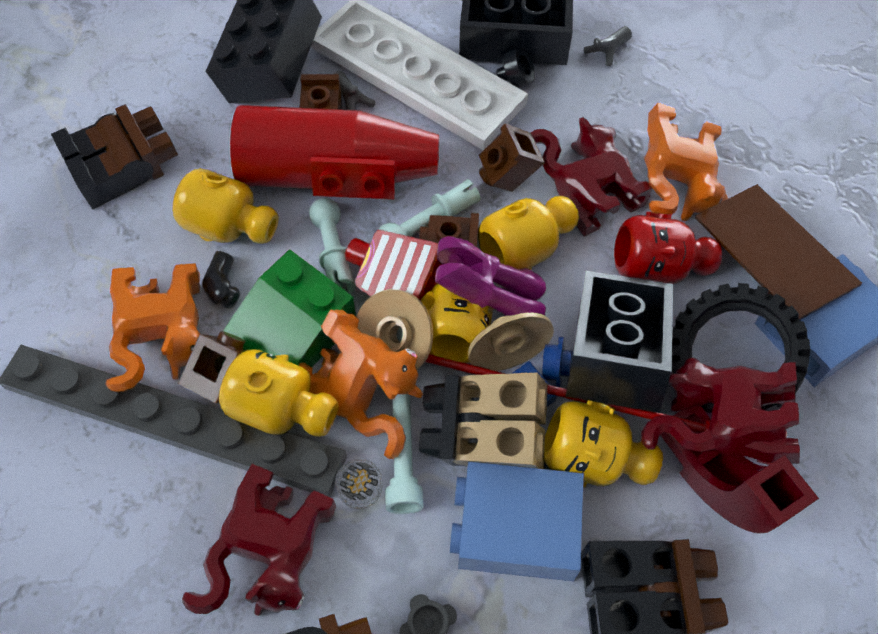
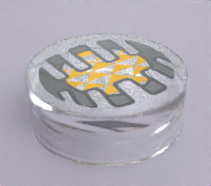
M354 459L348 461L339 469L335 479V486L338 496L344 504L351 508L363 509L370 507L380 498L383 491V480L379 468L374 463L366 459Z

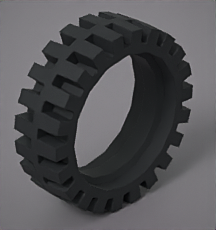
M738 283V287L730 288L729 284L719 285L717 291L712 292L711 289L702 292L701 298L698 300L693 298L686 304V310L684 312L680 311L675 319V326L672 330L673 374H676V371L683 367L687 359L692 358V345L696 335L711 318L729 311H747L762 316L777 329L784 343V363H796L797 384H795V394L797 393L808 370L810 340L807 337V328L804 321H800L799 313L792 305L789 307L785 304V298L777 293L773 296L768 293L767 288L758 286L757 289L749 288L748 283ZM713 403L701 405L705 412L712 413ZM769 404L761 406V409L767 411L778 410L782 407V404Z

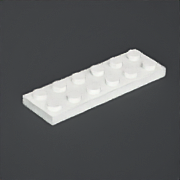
M350 0L317 29L311 48L481 150H484L501 132L500 128L505 123L509 124L527 104L528 93L363 0Z

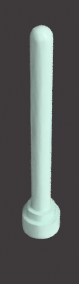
M401 327L396 333L399 342H401L403 336ZM397 394L392 399L393 417L404 428L406 442L399 456L394 458V478L390 480V486L385 489L386 510L390 513L409 514L419 512L424 508L423 488L418 485V479L413 477L410 395Z

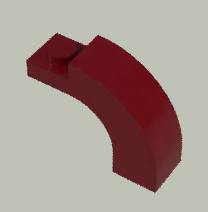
M701 406L683 409L672 415L703 424L705 420L711 421ZM667 432L660 435L684 468L679 473L695 493L720 516L741 529L752 533H768L819 499L785 455L769 466H761L751 462L744 456H726L716 451L699 452L688 450L679 444L672 434Z

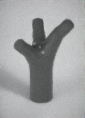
M624 26L605 39L596 38L593 45L584 47V53L604 52L606 54L605 65L612 66L613 55L616 49L631 39L632 32L628 27Z
M342 71L334 73L339 74L341 94L345 100L347 110H355L357 103L374 107L375 100L362 94L358 87L353 85Z

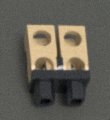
M537 372L468 375L463 377L459 375H445V383L424 387L422 402L424 410L428 413H442V427L422 428L419 438V452L427 456L439 458L452 466H468L469 461L544 469L546 430L539 424H546L547 383Z

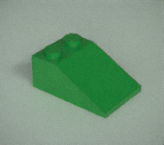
M289 249L258 278L223 331L245 340L246 342L242 349L246 351L256 349L273 356L286 354L289 356L288 362L298 366L300 363H306L313 367L323 357L320 354L322 348L331 349L335 345L333 340L321 328L330 310H344L346 313L356 316L354 298Z

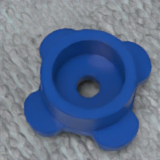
M559 337L558 345L545 344L542 376L545 379L556 380L557 387L562 385V376L569 377L572 350L564 349V337Z

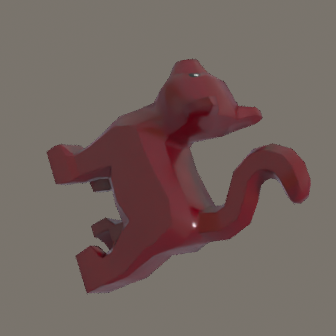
M581 117L579 118L580 133L577 141L571 144V148L583 156L584 159L565 165L557 163L562 150L559 139L551 131L536 129L530 133L536 144L546 146L542 156L545 162L543 168L555 182L559 195L568 197L575 204L579 215L576 226L585 237L600 229V222L597 217H593L600 210L604 213L611 212L615 214L619 210L620 200L623 207L632 213L646 206L651 197L652 187L649 185V182L638 181L633 176L628 159L615 147L616 132L614 128L604 127L599 124L591 125L587 119ZM612 193L614 196H607L606 194Z
M689 358L685 361L683 367L676 371V374L670 375L668 384L674 388L676 396L671 402V411H680L711 402L714 406L709 429L697 434L683 420L663 415L647 422L641 432V442L647 450H654L659 436L662 433L668 432L672 434L679 444L688 450L699 452L716 451L726 456H746L767 463H773L785 455L791 464H799L800 445L798 439L786 437V429L799 424L798 403H795V384H797L796 363H783L778 371L764 372L744 366L716 369L702 364L696 358ZM769 404H782L779 410L767 411L761 409V406Z
M251 464L237 489L232 510L222 525L219 539L208 549L203 563L206 577L210 583V590L206 594L185 592L182 597V603L185 608L195 614H208L220 608L228 598L231 581L224 565V560L230 554H234L269 565L246 594L245 599L250 603L256 602L254 608L255 615L260 616L264 610L275 613L283 610H298L304 601L299 576L312 557L317 527L320 523L329 522L335 513L336 504L334 499L313 491L297 513L289 519L277 513V510L280 506L291 503L293 488L275 486L270 490L266 489L265 487L270 485L274 476L273 472Z

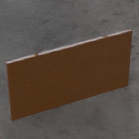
M758 184L695 215V219L762 287L768 289L769 294L774 296L777 293L785 298V304L789 307L792 305L796 309L800 320L862 285V282L839 259H836Z

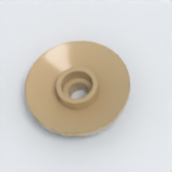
M395 289L380 291L367 299L356 316L359 319L358 329L364 334L381 338L392 351H401L405 348L414 351L418 356L416 361L418 370L426 361L433 343V325L424 304L411 293ZM400 327L403 332L401 342L398 341L396 336L397 330Z
M521 313L500 317L475 337L469 346L468 358L472 365L494 371L515 367L530 360L545 348V344H548L552 339L554 333L553 325L548 317L539 313Z

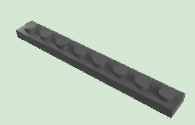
M22 344L0 377V385L6 390L248 471L251 464H255L273 472V480L311 493L317 491L328 497L332 495L347 458L345 450L290 432L282 435L268 434L228 417L220 409L138 383L133 389L126 392H114L107 388L106 381L107 379L117 377L116 375Z

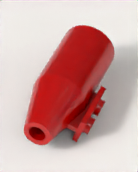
M239 105L234 112L231 125V167L234 179L248 186L312 189L313 196L394 200L395 183L438 175L439 134L360 110Z

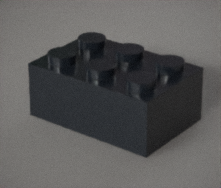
M313 0L236 1L205 71L228 103L292 97L322 19Z
M462 0L459 55L466 59L503 61L505 53L522 47L530 56L532 63L567 65L573 33V0Z
M585 271L566 397L587 401L589 399L593 402L656 413L661 412L672 372L674 284Z

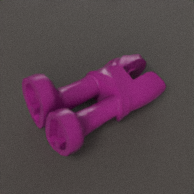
M454 236L440 239L437 259L443 265H440L436 270V283L448 291L467 299L472 304L479 305L481 308L488 306L501 312L504 316L521 313L545 315V304L537 301L546 291L545 281L540 275L526 268L517 269L502 264L499 258L482 252L467 240L455 238ZM493 282L502 286V289L495 286Z

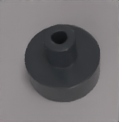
M522 47L504 54V66L497 69L498 77L505 81L509 80L517 88L534 81L535 71L532 60Z

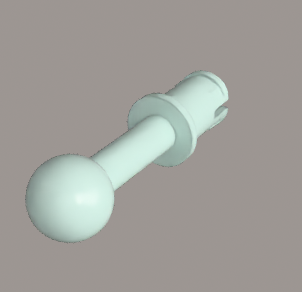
M466 179L443 195H433L431 198L432 206L402 224L386 223L379 230L412 237L420 232V226H429L430 215L455 216L469 206L480 202V193L476 187L469 190L473 183Z
M330 198L317 199L309 209V217L311 222L320 228L325 250L319 256L320 266L326 270V275L330 280L343 289L344 284H346L348 292L352 293L356 289L355 280L353 279L350 262L345 259L347 248L341 246L336 227L341 217L340 207Z

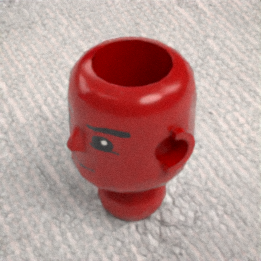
M646 211V215H636L625 220L619 228L614 244V264L621 276L677 284L682 282L691 270L700 276L715 273L721 265L722 247L717 240L711 237H701L695 240L691 228L682 221L671 219L672 214Z

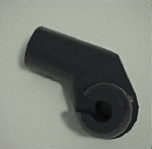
M216 251L203 278L202 286L212 303L215 305L220 303L225 308H232L240 297L239 289L231 286L227 278L234 258L228 253Z

